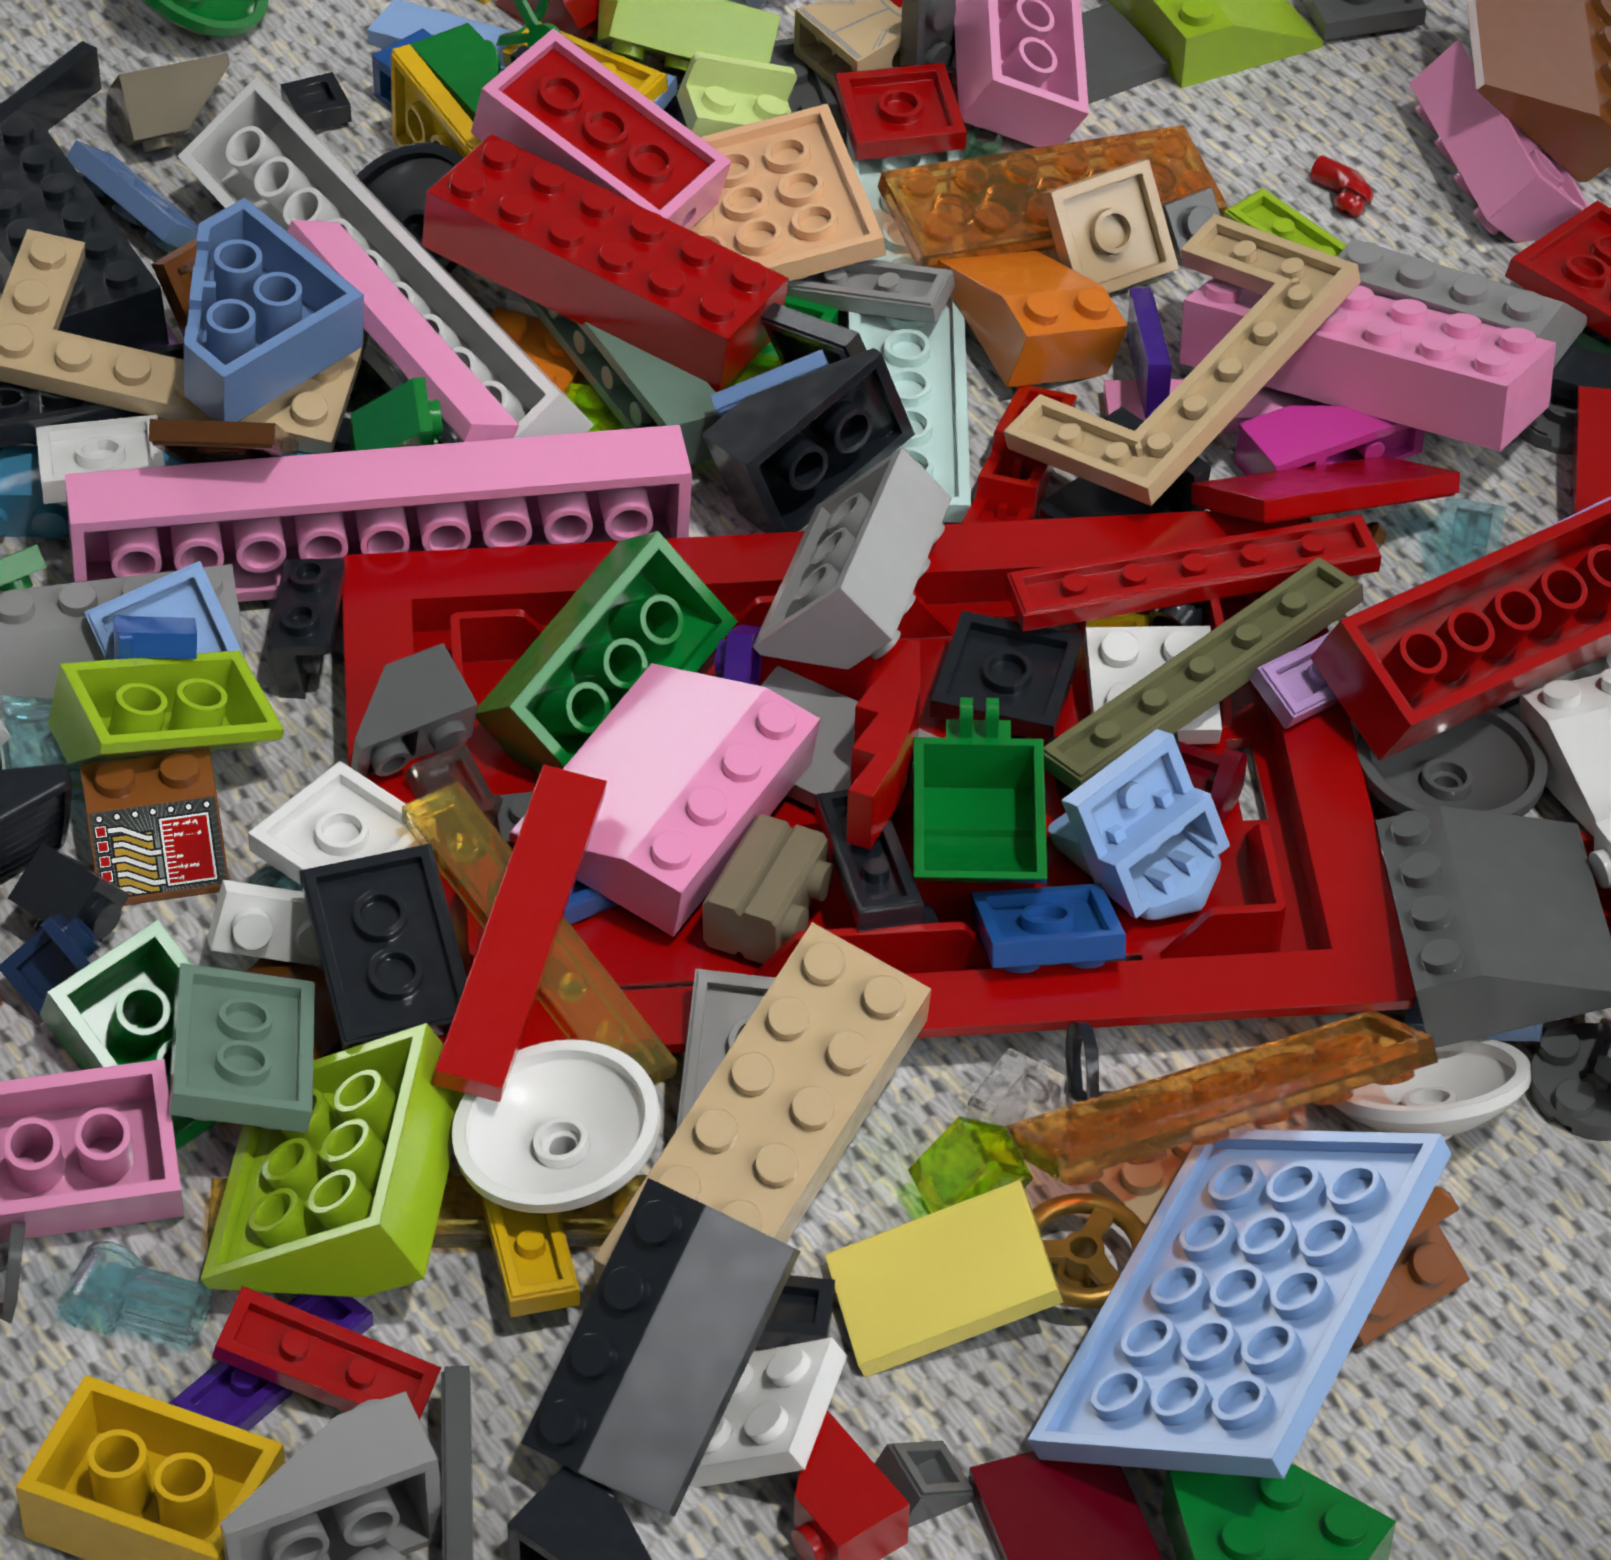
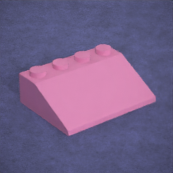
M651 663L563 768L567 771L607 781L605 797L576 880L598 891L603 896L674 937L713 888L755 817H758L760 814L770 816L811 765L821 719L766 687ZM525 815L510 831L509 840L516 843Z

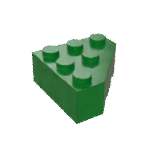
M1293 1463L1289 1467L1284 1479L1166 1470L1161 1514L1167 1535L1171 1537L1177 1560H1389L1396 1521Z

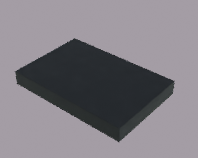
M431 843L299 870L300 883L342 1051L425 1023L431 1027L437 1036L448 1034L467 981V976Z

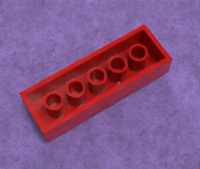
M493 134L488 136L426 191L423 247L582 326L584 322L589 323L708 382L715 392L722 391L771 342L760 316L773 302L785 306L788 277Z
M1611 500L1338 622L1310 658L1379 761L1519 697L1521 692L1534 690L1611 654Z

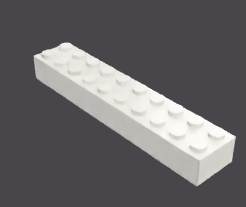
M258 76L178 155V158L225 208L245 197L285 231L288 230L291 220L339 222L519 424L514 438L588 432L594 426L584 413L303 120ZM369 335L363 358L392 389L407 382V377ZM442 419V436H439L441 443L463 442Z

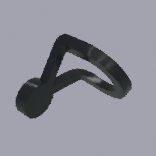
M1074 1021L1070 1023L1065 1041V1063L1068 1089L1075 1098L1089 1102L1092 1107L1098 1110L1121 1106L1129 1110H1159L1167 1108L1166 1090L1099 1091V1057L1092 1026L1088 1021ZM1082 1040L1085 1050L1086 1061V1090H1083L1082 1083Z

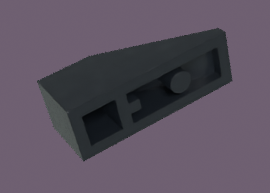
M563 1466L507 1523L509 1560H652L623 1505L617 1500L614 1493L606 1485L593 1479L586 1480L566 1466Z

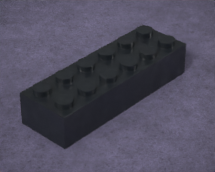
M36 115L6 120L0 125L1 294L4 291L27 229L85 242V259L58 331L139 350L169 344L161 286Z

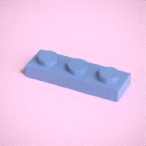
M78 140L75 141L66 157L83 174L81 178L95 194L104 198H109L110 196L116 201L112 210L119 216L137 226L143 224L149 230L145 237L151 243L171 253L197 238L198 225L113 154Z

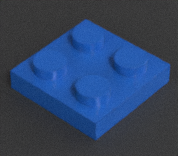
M1101 883L971 892V917L992 968H1002L1012 973H1028L1046 964L1068 963L1077 968H1096L1104 965L1106 960L1126 959V934Z

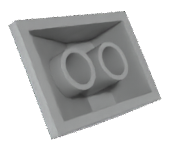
M406 1391L382 1400L372 1399L365 1401L353 1410L335 1416L224 1519L220 1526L225 1560H346L366 1547H372L377 1550L385 1544L393 1546L403 1556L442 1542V1505L438 1457Z

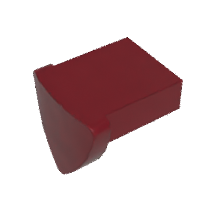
M1179 741L1182 759L1193 787L1211 794L1222 823L1231 813L1242 792L1246 775L1247 754L1226 747L1223 754L1219 755Z

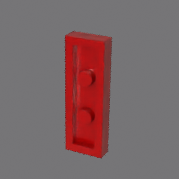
M242 1286L212 1355V1358L343 1412L351 1411L365 1401L372 1399L382 1400L406 1391L419 1420L422 1417L442 1368Z

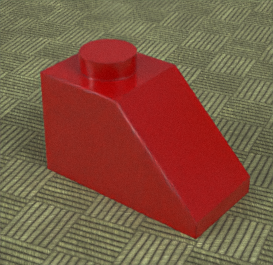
M827 1410L806 1468L799 1472L795 1492L794 1530L791 1531L792 1543L801 1560H881L908 1543L910 1503Z

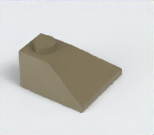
M228 53L118 75L107 92L128 147L143 145L145 154L177 147L175 138L182 137L189 130L229 67Z

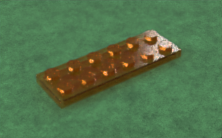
M1184 125L883 171L877 186L915 264L932 268L936 267L938 260L1027 251L1041 252L1056 249L1041 193L1137 160L1149 159L1161 204L1198 189L1212 187L1220 215L1223 217V212L1228 209L1226 201Z
M1371 1010L1006 1125L1005 1128L1012 1153L1066 1185H1083L1104 1176L1103 1169L1125 1162L1131 1165L1157 1162L1167 1156V1149L1190 1142L1195 1145H1206L1222 1141L1230 1135L1229 1129L1250 1122L1257 1125H1268L1284 1121L1292 1116L1291 1109L1309 1103L1331 1105L1344 1102L1352 1098L1354 1095L1353 1089L1372 1083L1394 1085L1406 1082L1415 1076L1414 1070L1438 1063L1433 1036Z

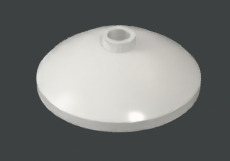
M1427 1035L1389 1039L1361 1047L1342 1056L1328 1068L1325 1075L1326 1096L1328 1100L1354 1121L1382 1132L1442 1134L1444 1140L1449 1139L1452 1135L1472 1130L1503 1113L1521 1098L1531 1083V1068L1527 1056L1514 1046L1485 1037L1433 1049L1429 1047Z
M585 1040L544 1042L518 1050L501 1102L464 1094L453 1120L452 1144L460 1170L468 1183L478 1193L493 1203L527 1213L544 1214L570 1211L598 1202L628 1183L642 1169L651 1156L659 1137L661 1128L660 1104L655 1087L646 1071L634 1059L620 1050L605 1044Z

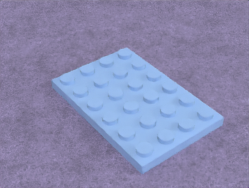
M1203 1128L1030 1434L1028 1442L1040 1460L1284 1479L1452 1154L1442 1134Z

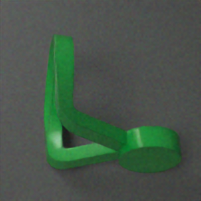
M513 0L526 25L515 32L499 35L495 46L527 43L528 47H532L553 28L561 33L554 24H539V22H542L547 11L549 0H537L534 12L527 0ZM526 28H528L529 33H522Z

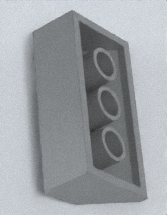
M1352 238L1337 256L1338 258L1358 264L1361 280L1359 285L1371 289L1374 295L1393 300H1418L1423 302L1427 309L1450 315L1456 313L1471 314L1478 317L1481 323L1503 329L1524 328L1534 332L1538 338L1556 342L1554 367L1587 325V315L1565 302L1539 295L1533 291L1522 290L1495 282L1480 275L1469 274L1439 265L1427 259L1416 258L1383 248L1374 243Z
M903 447L816 506L752 646L761 656L848 670L868 656H871L873 659L882 657L896 644L901 635L898 626L903 615L910 609L916 599L913 590L918 579L925 573L931 563L928 554L933 543L937 541L945 529L942 521L952 499Z
M228 564L203 567L245 658L233 566ZM175 571L0 591V719L7 731L49 726L48 720L60 663L106 660L86 618L85 611Z

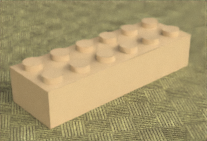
M812 922L593 1258L594 1286L596 1287L648 1178L786 1244L928 1019L931 988Z

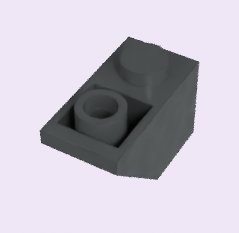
M443 643L384 666L355 737L351 765L353 770L366 778L375 774L378 776H388L400 771L413 759L434 751L438 754L451 752L464 744L468 738L472 737L478 704Z

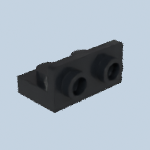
M342 558L284 560L267 646L280 698L306 699L310 674H318L320 669V655L329 654L332 651L346 575V567Z

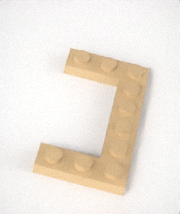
M1214 214L1180 249L1183 266L1264 296L1136 431L1039 394L1004 430L1008 449L1152 506L1361 283L1358 264Z
M27 229L0 299V381L144 415H157L158 418L166 420L213 421L184 396V360L58 331L85 259V242ZM363 328V347L238 422L276 423L299 443V451L312 454L332 453L369 334Z

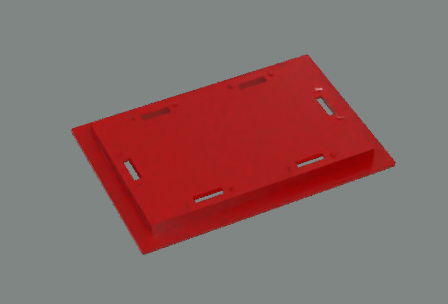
M1214 511L944 524L945 529L942 535L933 543L928 554L931 563L925 573L918 579L913 590L916 599L910 609L903 615L898 626L901 635L896 644L885 655L878 659L868 656L848 670L763 656L760 686L774 669L780 666L859 702L906 641L911 639L920 642L921 689L919 729L937 737L946 738V720L930 717V705L961 611L964 610L1018 622L1005 590L1006 573L1303 524L1302 518L1264 524ZM805 531L665 539L738 621L732 628L734 629L741 624L762 627ZM619 541L353 554L344 556L342 559L345 563L346 575L342 599L348 766L351 768L355 737L386 664L443 643L476 700L478 708ZM1270 590L1201 601L1200 604L1203 610L1201 626H1210L1211 631ZM1152 610L1142 611V612H1136V613H1137V614H1147V615H1149ZM1086 621L1077 622L1078 630L1064 632L1083 635L1084 641ZM1328 626L1297 648L1328 634ZM1083 646L1055 737L1062 735L1090 715L1086 670H1082ZM717 648L702 664L697 673L717 677L714 668ZM1248 681L1219 702L1222 725L1219 744L1189 745L1219 755L1223 754L1226 747H1250L1265 819L1243 821L1238 800L1231 813L1222 822L1230 847L1219 854L1221 868L1201 911L1159 920H1147L1140 916L1134 918L1107 895L1126 934V959L1140 958V960L1106 962L1104 965L1096 968H1077L1069 964L1045 965L1028 973H1012L1002 968H992L971 917V892L1095 884L1090 875L1059 851L1052 842L1048 826L1066 812L1061 800L1068 795L1058 797L1054 776L1044 770L1047 849L1046 884L916 882L922 900L933 908L937 915L938 923L911 924L859 932L835 869L834 880L824 901L814 899L808 908L809 920L806 930L794 933L764 964L744 958L741 952L733 955L707 946L706 942L703 941L702 904L706 897L674 937L624 907L616 905L559 929L518 1050L555 1040H585L608 1045L628 1056L686 1052L693 986L613 991V989L694 984L695 969L776 978L812 922L931 988L928 1019L916 1039L1068 1030L1070 1023L1074 1021H1088L1092 1028L1404 1010L1414 1006L1416 991L1349 715L1339 702L1285 729L1253 683ZM476 718L472 737L468 738L457 749L444 754H438L434 751L413 759L400 771L388 776H378L375 774L367 777V779L436 823V842L432 845L467 978L510 860L502 859L496 819L495 796L534 792L540 775L513 760ZM1011 734V739H1031ZM1043 741V746L1049 744V742ZM911 786L899 801L895 812L891 816V820L913 875ZM469 790L474 864L448 865L444 792ZM788 796L784 797L770 815V817L788 822L791 828L799 825L822 832L815 809ZM828 850V862L834 864ZM448 1034L438 1036L443 1044Z

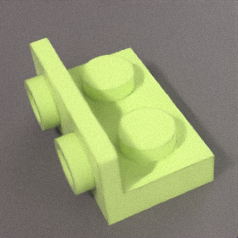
M697 51L692 55L676 96L688 129L697 136L702 137L792 113L788 99L797 80V75L792 67Z

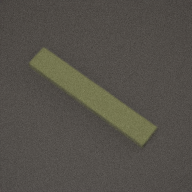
M1320 557L1316 558L1044 746V770L1071 789L1076 790L1154 730L1159 729L1174 734L1250 681L1249 678L1257 667L1293 651L1363 602L1362 584Z

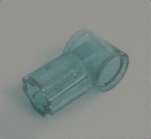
M96 1241L87 1247L59 1299L58 1309L64 1319L75 1328L86 1330L87 1326L90 1325L97 1327L94 1333L105 1336L113 1333L118 1326L189 1347L192 1342H197L207 1322L209 1308L212 1303L211 1289H208L202 1283L144 1267L142 1261L124 1246L109 1241Z

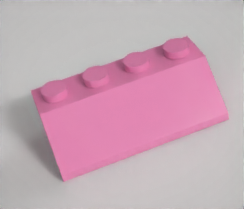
M1460 40L1454 42L1409 83L1420 102L1415 107L1417 114L1431 130L1437 132L1439 137L1434 141L1436 148L1448 162L1457 167L1458 172L1453 176L1456 183L1467 196L1477 202L1478 207L1473 210L1474 215L1492 235L1495 236L1501 231L1515 243L1539 240L1589 206L1572 175L1476 91L1472 50Z

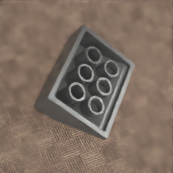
M1441 805L1417 811H1406L1396 816L1376 820L1430 1049L1611 1008V937L1578 823Z

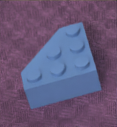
M245 197L198 224L197 250L189 297V315L184 337V396L213 421L238 422L363 347L364 294Z

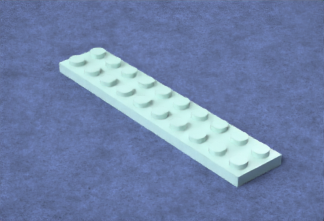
M847 132V151L885 242L886 255L871 260L935 268L938 260L963 258L959 150L943 151L937 154L923 153L894 156L885 159L856 160ZM951 295L936 324L848 312V329L859 332L866 350L875 348L882 353L915 435L901 447L952 497L942 522L961 523L971 507L965 318Z

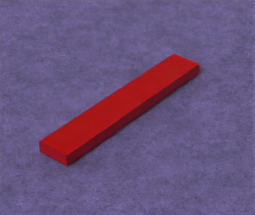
M1362 514L1010 572L1006 573L1005 590L1023 632L1272 590L1318 557L1348 576L1379 572L1382 555Z
M543 764L439 1057L433 1085L501 1102L605 797L606 780Z

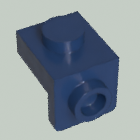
M63 914L50 916L41 924L42 928L0 964L1 973L40 1018L39 1014L47 992L100 958L96 954V951L101 947L100 941L90 928L76 916L70 921Z

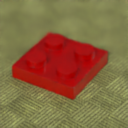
M945 63L836 73L835 92L856 160L885 159L894 156L923 153L937 154L943 151L966 149L967 130Z

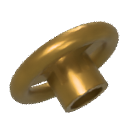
M1070 1193L1056 1196L1040 1203L1032 1209L1039 1232L1049 1222L1061 1216L1091 1214L1082 1230L1072 1232L1065 1239L1043 1240L1050 1263H1054L1053 1273L1063 1299V1303L1060 1305L1080 1309L1103 1307L1120 1277L1119 1272L1111 1265L1104 1253L1103 1239L1114 1223L1128 1237L1133 1254L1147 1229L1144 1223L1126 1206L1113 1199L1096 1194Z

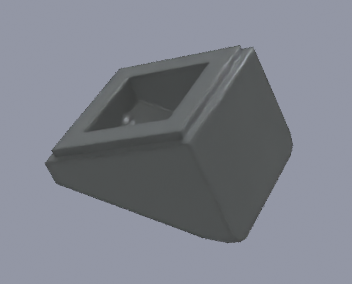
M944 1441L887 1444L875 1462L876 1466L910 1503L909 1527L972 1502L976 1496L974 1489Z

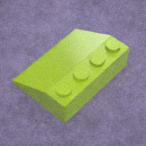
M1108 0L1169 60L1168 73L1180 88L1323 47L1324 41L1288 0Z
M427 1023L313 1060V1101L308 1133L268 1130L258 1126L242 1125L200 1279L208 1289L240 1291L242 1286L257 1292L368 1297L394 1288H402L413 1282L425 1279L454 1149L452 1144L453 1120L459 1103L465 1094L433 1085L435 1069L444 1044Z

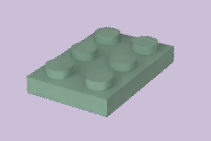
M180 963L175 992L168 1115L190 1117L200 1121L213 1120L258 1126L268 1130L308 1133L313 1101L315 982Z

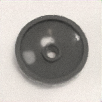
M1499 707L1486 711L1382 761L1377 759L1360 732L1356 742L1357 754L1366 786L1380 801L1397 814L1441 805L1523 816L1539 801L1548 775L1547 757L1540 741L1519 719Z

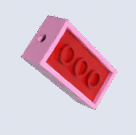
M554 28L481 89L471 129V134L482 142L493 134L689 230L718 204L732 162Z

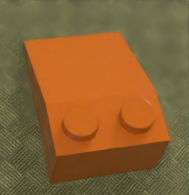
M1039 251L938 260L935 268L953 270L955 287L951 296L1007 388L1088 379L1108 374L1128 325L1101 284Z

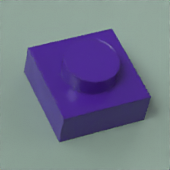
M741 624L727 632V640L720 639L716 650L714 667L717 677L760 686L763 656L752 646L761 627Z

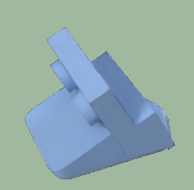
M1156 729L1061 801L1066 812L1048 826L1052 842L1059 851L1090 875L1095 884L1101 883L1105 893L1128 911L1131 917L1137 918L1140 916L1147 920H1159L1201 911L1221 868L1219 854L1230 847L1211 794L1193 787L1174 735Z

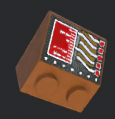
M209 748L80 765L94 869L97 874L130 894L124 906L220 892L222 881L229 880Z

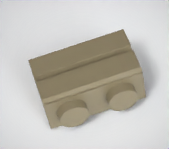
M764 814L755 817L702 904L703 941L706 942L707 946L733 955L741 952L744 958L764 964L794 933L806 930L809 920V906L814 899L818 901L826 899L834 880L835 866L828 862V839L824 833L799 825L791 828L788 822Z

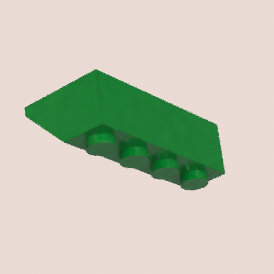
M659 531L619 541L479 705L475 718L508 755L518 763L539 774L543 764L563 769L651 663L697 672L717 648L720 639H724L727 632L738 621Z

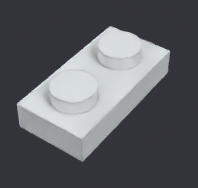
M229 880L222 881L207 936L211 951L321 967L303 892Z

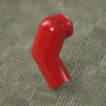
M1324 155L1319 156L1314 162L1310 172V180L1339 193L1334 201L1335 207H1337L1339 212L1352 218L1361 216L1365 205H1371L1374 195L1372 188L1357 170Z

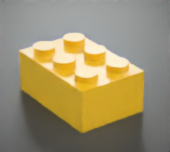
M85 1375L15 1487L24 1536L29 1540L85 1560H225L220 1523L285 1464L283 1443Z

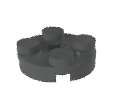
M1580 1023L1563 1028H1551L1543 1033L1539 1048L1531 1064L1529 1091L1536 1108L1549 1121L1552 1122L1554 1117L1560 1123L1572 1127L1571 1134L1588 1140L1611 1141V1083H1608L1607 1089L1599 1090L1593 1081L1581 1080L1586 1078L1587 1074L1595 1073L1594 1068L1610 1025Z

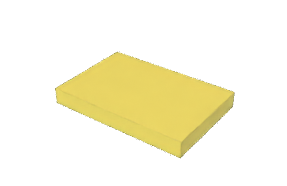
M1020 1180L825 1254L831 1277L835 1280V1291L856 1361L864 1377L872 1376L1063 1303L1029 1199Z

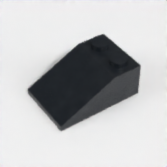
M875 348L747 396L702 433L737 511L764 533L799 532L809 524L818 504L890 456L915 435L882 353Z

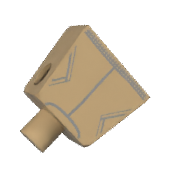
M823 0L795 9L794 54L834 88L836 73L899 67L902 7L896 6L890 0Z

